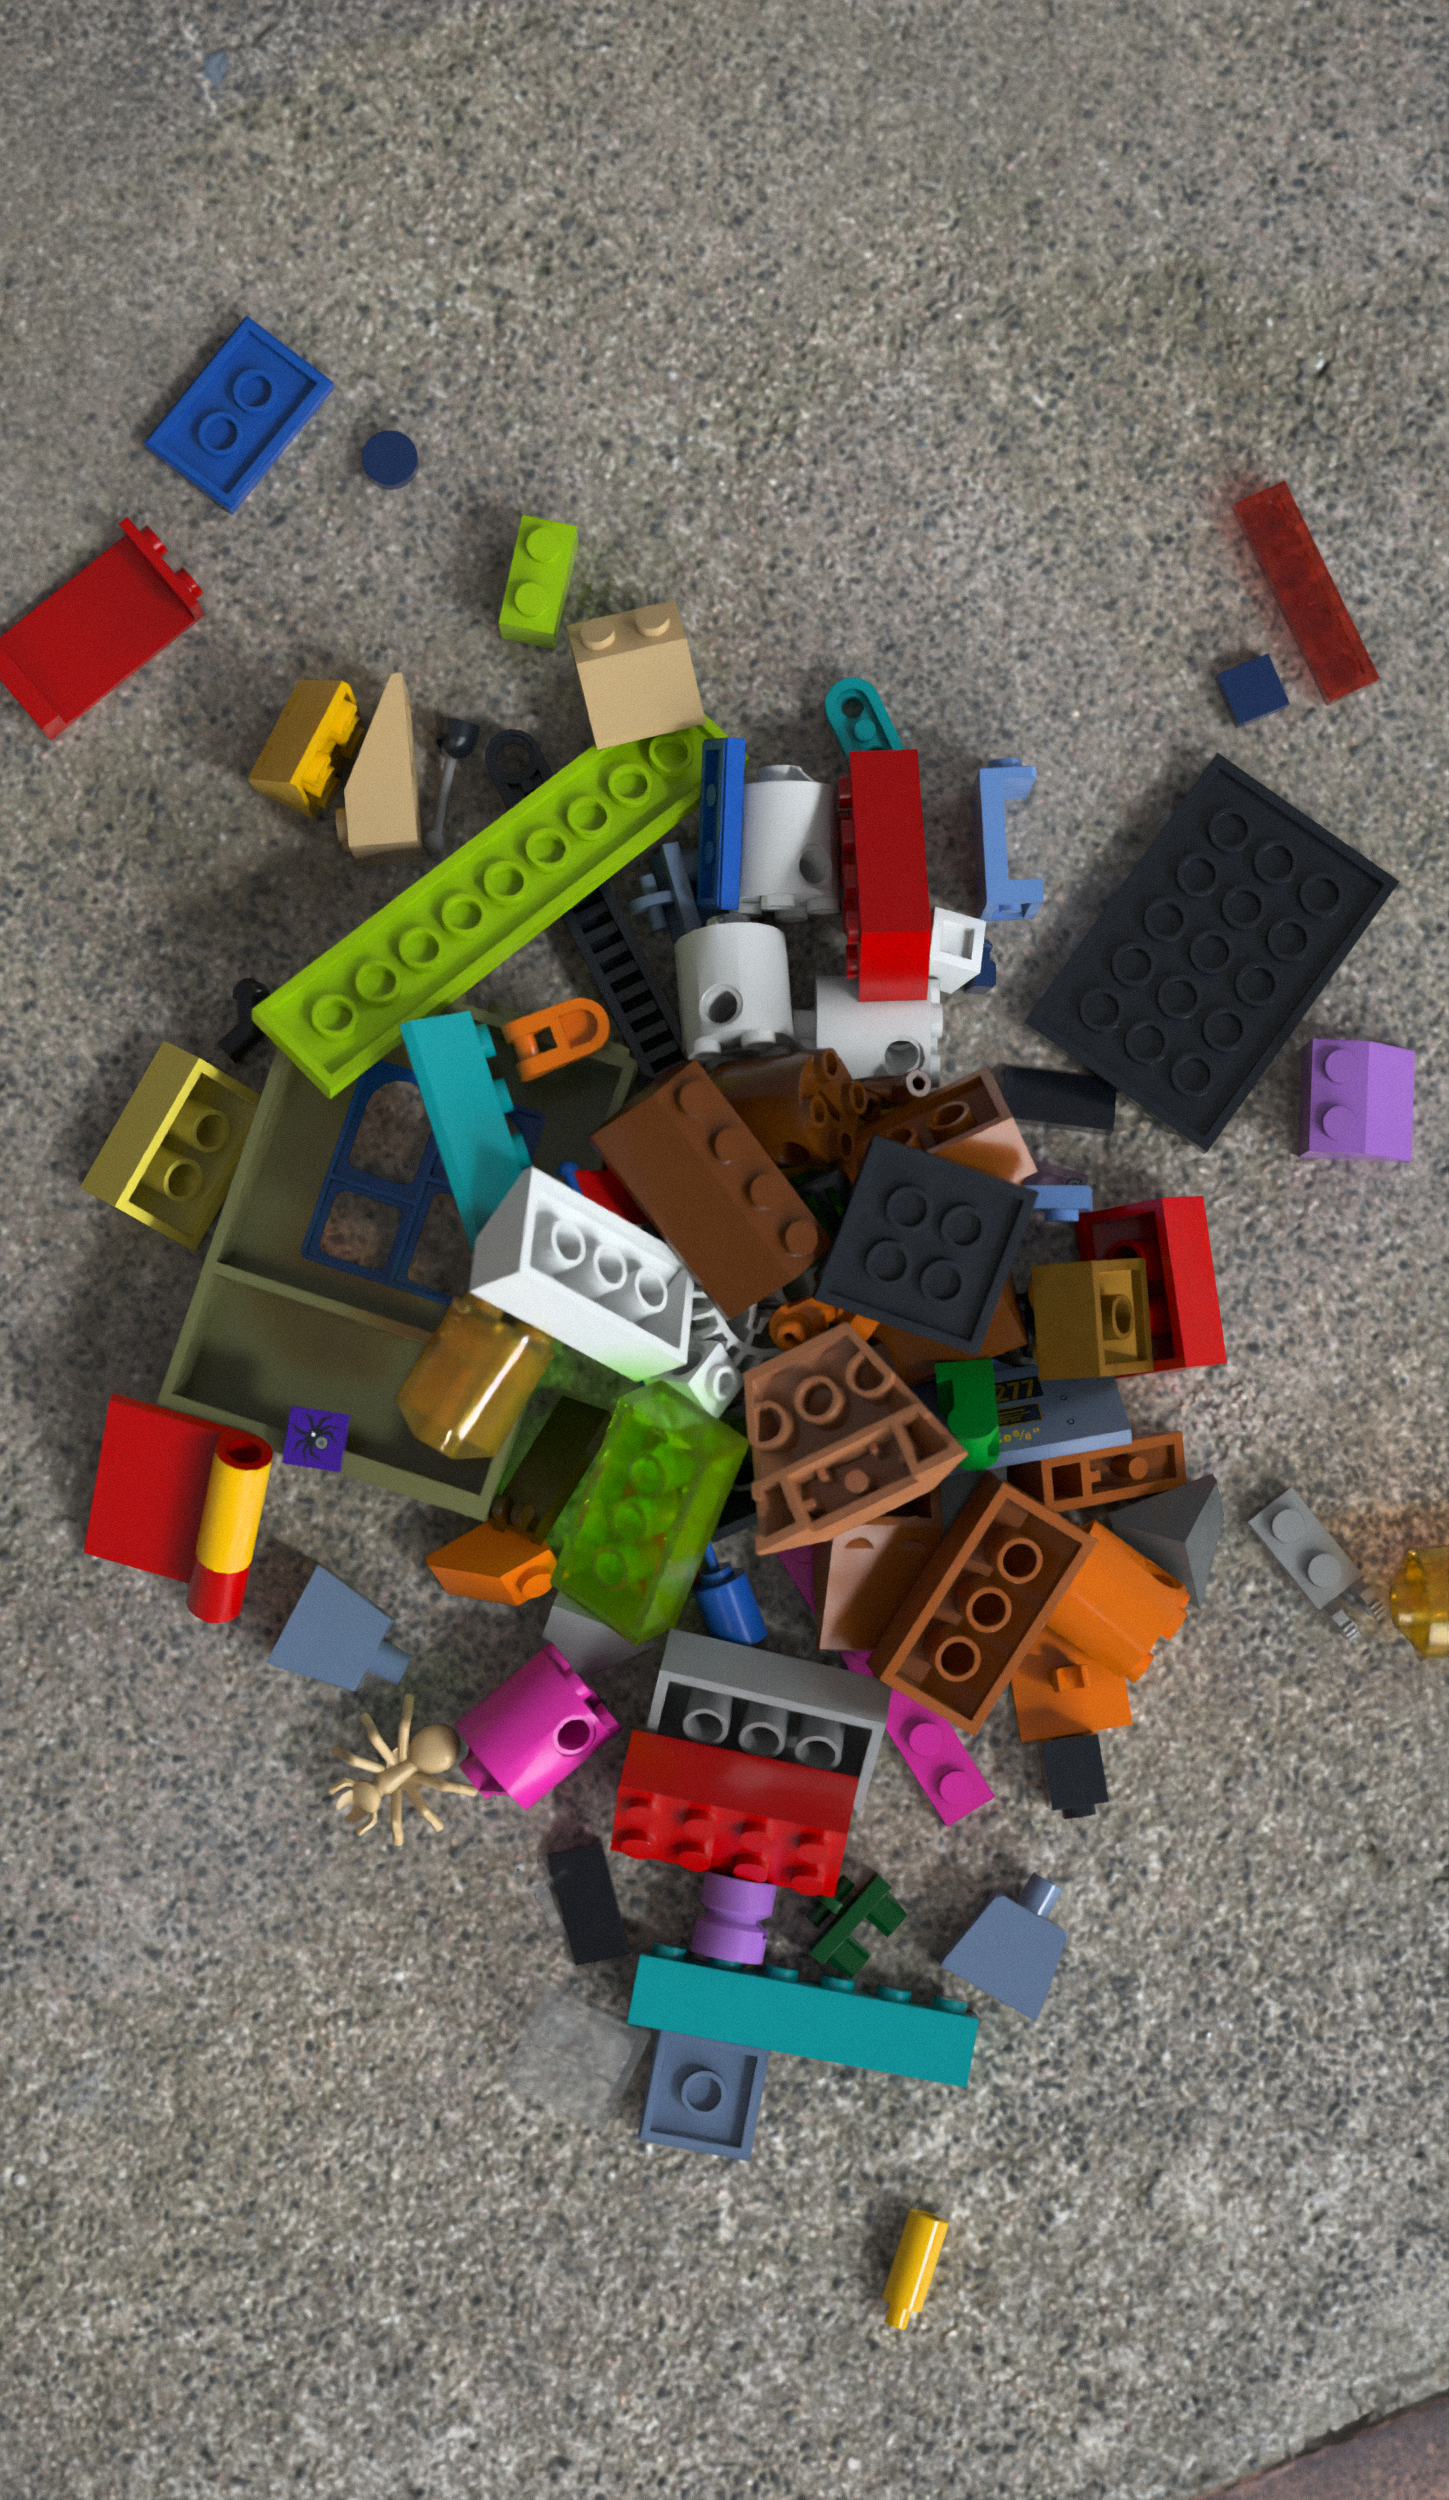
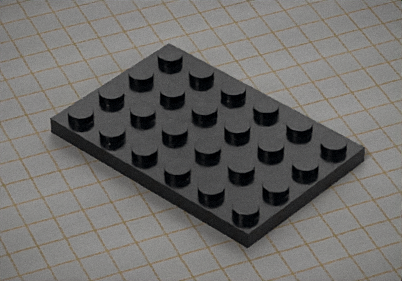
M1217 752L1022 1025L1097 1079L1116 1090L1118 1094L1198 1151L1206 1154L1400 881Z

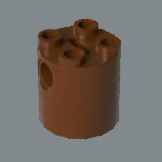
M833 1048L722 1062L710 1071L708 1075L779 1170L846 1162L853 1159L858 1115L863 1114L866 1110L867 1094L865 1087L860 1081H852L845 1064Z

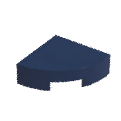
M984 939L980 974L965 984L964 993L983 995L996 985V963L990 961V952L993 945L989 939Z

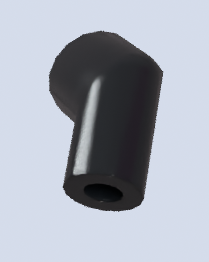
M244 978L234 986L233 998L237 1000L238 1024L217 1042L235 1063L267 1036L253 1022L252 1009L271 994L266 985L259 983L254 978Z

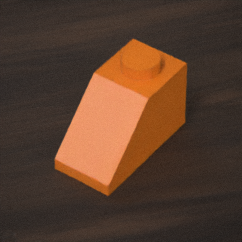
M489 1521L424 1557L447 1594L519 1606L531 1598L545 1594L552 1586L567 1578L547 1539L539 1546L531 1543L527 1536L505 1529L504 1533L496 1531Z

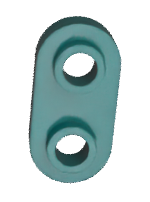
M851 677L842 679L831 687L825 700V718L848 767L849 751L904 750L877 690L869 682ZM849 701L857 702L862 708V714L857 718L846 717L841 709L843 704Z

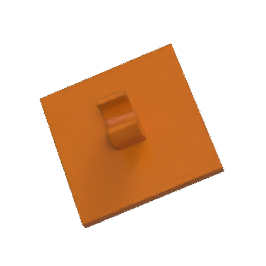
M1045 1624L1010 1680L1021 1743L1132 1725L1125 1676L1119 1678Z

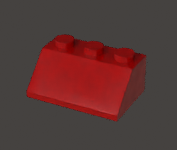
M1204 1197L1158 1198L1079 1214V1222H1075L1080 1262L1145 1258L1154 1371L1115 1375V1379L1226 1364L1227 1358Z

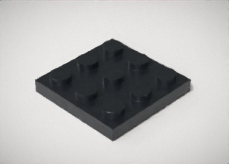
M872 1132L812 1297L814 1300L978 1356L1039 1192L1027 1186Z

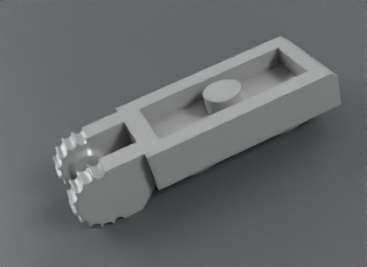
M1292 1487L1285 1489L1245 1522L1313 1608L1321 1610L1348 1642L1354 1641L1360 1636V1633L1351 1617L1344 1613L1333 1601L1346 1588L1356 1597L1362 1609L1378 1621L1387 1614L1386 1608L1374 1592L1360 1579L1362 1573Z

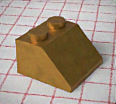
M1145 1258L1031 1266L1032 1279L1029 1283L1028 1296L1030 1304L1034 1309L1036 1337L1033 1341L1032 1352L1034 1361L1038 1366L1039 1381L1106 1377L1154 1371Z

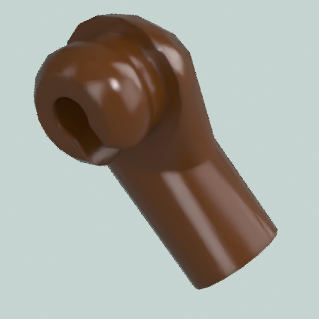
M914 1069L900 1076L864 1080L862 1084L867 1094V1107L865 1112L858 1116L860 1119L872 1121L880 1116L881 1109L893 1110L926 1096L931 1088V1081L928 1075L920 1069Z

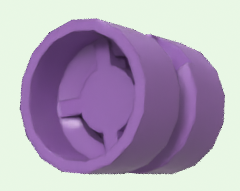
M706 1870L700 1903L708 1910L707 1915L696 1919L690 1950L702 1955L733 1962L762 1964L768 1931L760 1924V1921L772 1915L777 1885L741 1880L735 1876Z

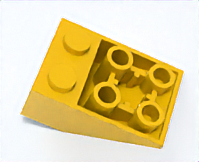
M298 680L248 777L254 790L312 819L319 807L327 809L331 805L341 783V779L335 776L345 757L352 760L356 756L366 735V730L361 728L363 719L350 684L338 680Z

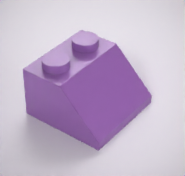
M1313 1038L1302 1047L1298 1158L1410 1163L1412 1157L1415 1051L1372 1041Z

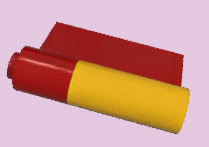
M113 1393L108 1405L83 1553L188 1583L186 1605L195 1617L205 1622L215 1624L235 1619L242 1610L273 1459V1451L270 1444L252 1433Z

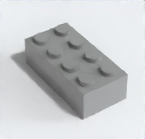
M670 1628L645 1732L859 1777L853 1809L862 1811L887 1724L892 1687L880 1681L877 1677Z

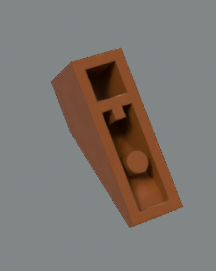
M1174 1430L1132 1435L1131 1444L1007 1466V1481L1055 1512L1168 1491L1187 1483L1182 1431Z

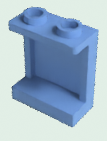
M1001 758L989 761L988 768H979L971 789L978 919L983 921L1034 919L1044 901L1042 878L1008 880L1004 800L1027 798L1036 780V766H1022V760L1018 758Z

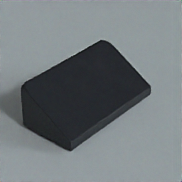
M1006 1066L1002 1095L1016 1124L1108 1136L1114 1131L1116 1090L1096 1077Z
M598 1840L547 1854L575 1965L631 1954L603 1841Z

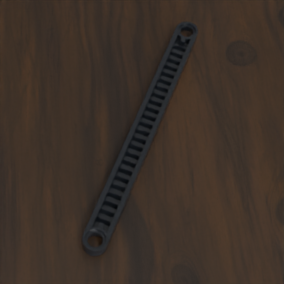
M508 729L500 731L491 738L486 747L485 762L487 770L507 811L554 776L536 741L531 735L522 730ZM512 744L523 747L529 754L528 765L524 770L516 774L504 772L497 764V756L501 749ZM606 880L564 913L561 918L582 960L587 966L590 976L596 984L612 1019L617 1025L620 1035L628 1049H630L633 1060L637 1061L640 1074L656 1079L669 1067L689 1061L683 1053L681 1024Z

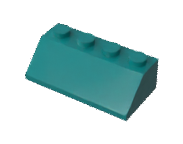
M467 1011L412 1020L399 1024L463 1226L471 1250L474 1253L476 1238L521 1175L522 1168L531 1166L532 1163L522 1132L510 1135L504 1113L514 1111V1107L504 1077L493 1080L486 1061L487 1058L496 1056L487 1024L485 1022L475 1026L471 1012Z

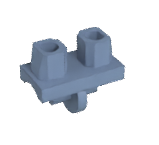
M678 841L661 845V851L648 858L653 874L638 878L642 897L628 903L632 916L648 914L652 932L668 928L673 948L678 939L692 930L706 927L708 919L725 914L724 910L697 909L698 906H696L690 885L697 884L698 848L680 850Z

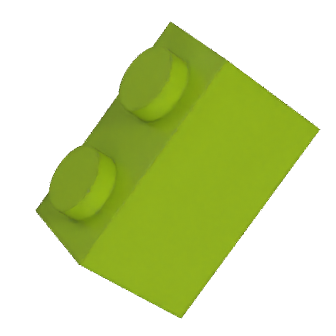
M522 514L498 622L501 638L556 650L579 545L577 526Z

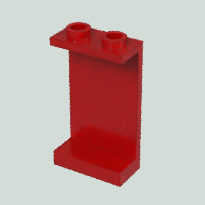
M128 517L119 523L125 535L0 637V681L50 741L205 616L197 600L204 594L183 567L175 573L162 559V556L168 552L167 548L148 525L139 531Z

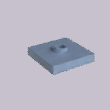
M657 2029L637 2140L750 2162L770 2050Z

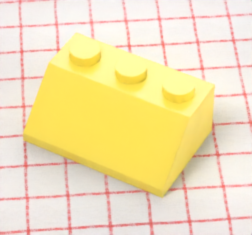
M163 1041L80 1188L195 1252L228 1194L261 1095L203 1059Z

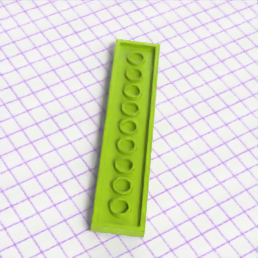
M704 713L706 724L599 750L596 749L595 744L254 1007L252 1009L253 1022L330 1100L404 1041L399 1024L435 1017L700 806L702 744L704 739L726 738L728 736ZM746 753L744 771L748 768L750 759Z

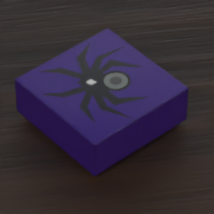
M291 1405L282 1463L341 1473L351 1415Z

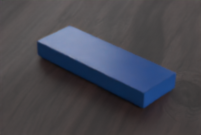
M744 738L704 739L702 744L697 909L739 910L746 741Z

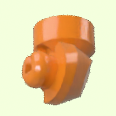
M811 1294L800 1300L788 1301L782 1304L771 1316L769 1333L773 1342L786 1352L820 1335L831 1323L838 1326L847 1322L867 1341L880 1322L814 1300Z

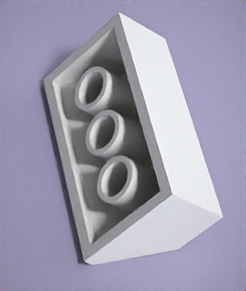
M530 1167L523 1170L476 1238L469 1291L635 1382L687 1364L695 1280L671 1248L664 1242L536 1168Z

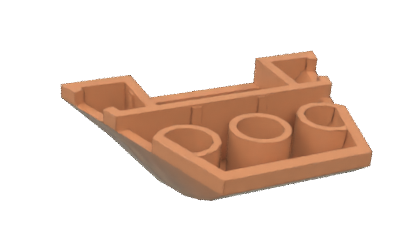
M847 1322L743 1373L748 1444L752 1445L754 1483L751 1484L752 1499L756 1501L758 1535H755L756 1554L759 1556L828 1541L933 1490L969 1454Z

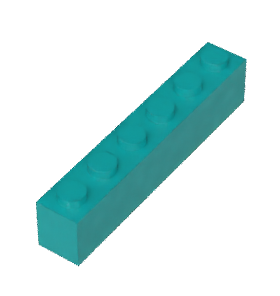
M654 1942L652 1951L640 1949L627 2023L967 2088L979 2018L975 2012L966 2011L968 2002L965 2000L934 1995L933 2004L910 2000L912 1991L890 1985L879 1984L877 1993L854 1989L855 1980L838 1975L822 1974L821 1982L819 1983L798 1979L799 1969L780 1964L766 1963L765 1971L761 1972L742 1968L743 1963L710 1956L708 1961L686 1957L687 1948L663 1942Z

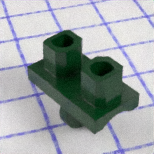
M877 1872L874 1873L846 1906L841 1901L856 1885L844 1874L838 1879L834 1898L815 1895L819 1901L805 1916L811 1923L818 1928L831 1912L837 1915L808 1947L810 1955L821 1965L828 1961L833 1967L853 1977L872 1955L851 1935L864 1918L888 1937L907 1917V1914L896 1898L889 1892L891 1886Z

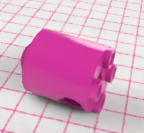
M552 1642L454 1723L456 1729L469 1746L467 1757L458 1765L471 1783L486 1799L492 1795L511 1796L526 1811L623 1729L621 1724L603 1704L604 1701L584 1677L580 1678L572 1669L573 1666Z

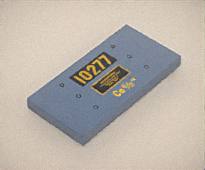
M1036 1364L994 1372L1001 1451L996 1463L984 1470L1132 1443L1131 1427L1114 1376L1039 1381V1371ZM937 1382L909 1388L948 1430V1415H939ZM956 1466L946 1477L977 1471H968Z

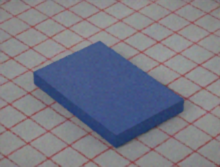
M246 315L143 444L154 456L233 515L333 391L335 386L333 381Z

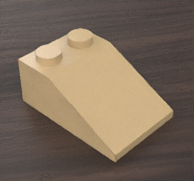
M402 672L390 674L344 789L345 807L335 809L338 840L342 842L344 852H352L358 867L425 861L411 703Z

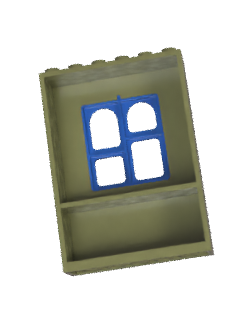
M309 954L305 968L318 959L319 956ZM462 994L436 1015L442 1016L470 1011L475 1026L486 1022L496 1051V1056L487 1058L486 1061L493 1080L502 1077L505 1079L514 1111L504 1113V1115L511 1118L518 1127L519 1132H522L532 1163L531 1166L522 1168V1172L527 1168L534 1167L567 1186L563 1175L557 1176L556 1174L558 1165L563 1161H573L579 1167L577 1170H607L608 1166L586 1137L625 1105L629 1090L638 1074L637 1061L628 1056L630 1049L607 1041L599 1052L588 1058L553 1070L536 1079L521 1082L515 1065L519 1063L513 1044H506L501 1030L503 1025L521 1018V1013L492 1003L489 1004L487 1011L470 1006L471 1004L466 1002L467 996ZM550 1029L535 1035L541 1053L557 1048ZM405 1042L400 1043L330 1100L278 1047L156 1406L252 1433L270 1444L273 1452L282 1455L284 1453L291 1405L351 1415L341 1473H336L488 1522V1515L492 1510L495 1499L498 1497L551 1335L475 1294L467 1299H460L410 1281L408 1269L433 1197L441 1193L454 1196L433 1129H431L415 1179L408 1185H401L355 1170L349 1164V1155L366 1105L372 1094L383 1085L395 1081L410 1082L419 1087ZM349 1191L392 1205L400 1210L401 1221L389 1257L383 1268L372 1270L327 1255L321 1250L320 1241L334 1199L340 1192Z

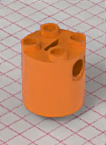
M1092 1519L1087 1524L1078 1527L1096 1538L1098 1542L1046 1625L1119 1678L1125 1676L1135 1683L1151 1664L1154 1655L1150 1651L1158 1638L1162 1635L1167 1640L1171 1639L1185 1621L1188 1612L1184 1608L1191 1595L1186 1592V1585L1098 1521Z

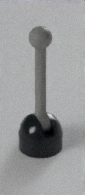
M437 716L433 733L434 744L438 753L445 758L431 830L423 837V846L428 852L437 853L445 845V839L441 832L456 761L466 758L473 752L478 741L480 725L449 717Z

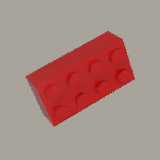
M917 749L849 751V774L838 775L839 809L847 810H837L838 844H841L842 854L849 853L840 855L841 889H844L845 896L842 902L843 933L847 934L848 943L845 946L846 979H857L858 1002L927 1000L932 929Z
M633 1729L618 1786L610 1850L623 1852L635 1859L645 1860L651 1858L679 1864L691 1871L702 1872L707 1870L735 1876L741 1880L774 1884L794 1889L796 1892L807 1896L823 1895L834 1898L859 1777Z

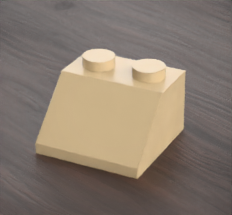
M675 600L566 626L575 671L597 750L706 724L689 647Z

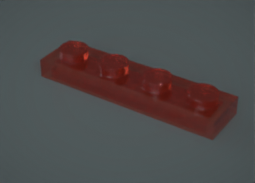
M1285 480L1234 503L1232 511L1326 706L1377 684L1380 677Z

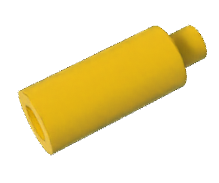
M911 2208L909 2210L882 2295V2299L890 2303L884 2320L886 2324L905 2330L911 2311H922L949 2225V2221L919 2209Z

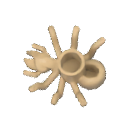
M408 1693L404 1696L402 1714L399 1721L398 1746L393 1751L389 1749L381 1738L370 1715L364 1712L359 1716V1720L365 1728L370 1742L386 1761V1766L358 1756L339 1745H335L331 1749L332 1755L343 1759L348 1764L376 1773L375 1780L370 1782L367 1780L356 1781L351 1778H344L327 1789L329 1794H334L343 1787H352L351 1790L346 1791L339 1797L336 1804L337 1809L355 1804L351 1813L344 1818L346 1822L360 1821L370 1813L369 1820L356 1830V1834L359 1836L377 1823V1811L380 1809L382 1796L391 1795L390 1826L395 1846H401L404 1843L401 1820V1789L406 1790L419 1814L437 1832L444 1828V1824L426 1804L417 1789L425 1785L443 1792L458 1793L471 1797L475 1796L478 1791L473 1785L446 1781L432 1776L447 1770L457 1761L462 1749L461 1739L453 1727L446 1724H432L420 1730L413 1740L409 1742L415 1697L413 1694Z

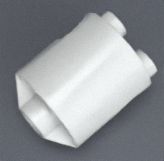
M794 765L761 767L758 769V782L744 784L739 910H729V913L743 914L751 919L761 917L762 912H774V921L794 923L807 921L808 913L821 915L840 912L837 789L835 787L815 782L803 772L802 767Z
M729 913L714 916L708 919L706 927L692 930L680 937L674 945L682 1046L685 1058L689 1061L696 1059L700 1065L705 1066V1072L709 1075L710 1071L722 1062L792 1053V1048H795L796 1044L787 943L784 932L774 926L751 922L750 917L746 915Z
M815 976L814 1005L809 1009H793L796 1045L795 1048H792V1053L833 1048L845 1064L852 1081L858 1080L862 1083L864 1080L895 1077L914 1069H920L928 1075L931 1081V1088L940 1087V1054H937V1037H942L943 1007L942 1003H940L939 979H929L928 977L927 1000L858 1002L857 979L847 980L846 976Z

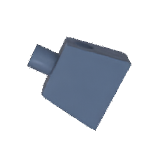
M317 1565L275 1644L267 1663L347 1690L357 1691L368 1671L398 1686L413 1655L384 1641L395 1621L390 1614L324 1565Z
M1034 1872L1017 1901L994 1889L941 1952L937 1961L943 1968L1036 2021L1041 2012L1068 1933L1062 1927L1047 1919L1063 1889Z

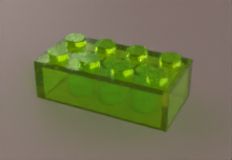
M663 1380L621 1396L549 1583L633 1646H637L675 1627L750 1441Z

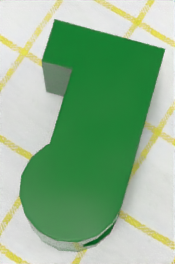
M992 1358L935 1363L939 1415H948V1432L969 1453L957 1466L968 1471H979L991 1467L999 1459L1001 1451Z

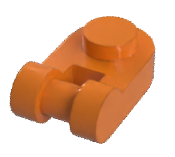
M581 997L564 1001L503 1025L501 1030L506 1044H513L518 1056L519 1063L515 1065L520 1081L526 1082L596 1054L607 1043L610 1026L608 1015L603 1007L591 999ZM550 1029L557 1048L541 1053L535 1035Z

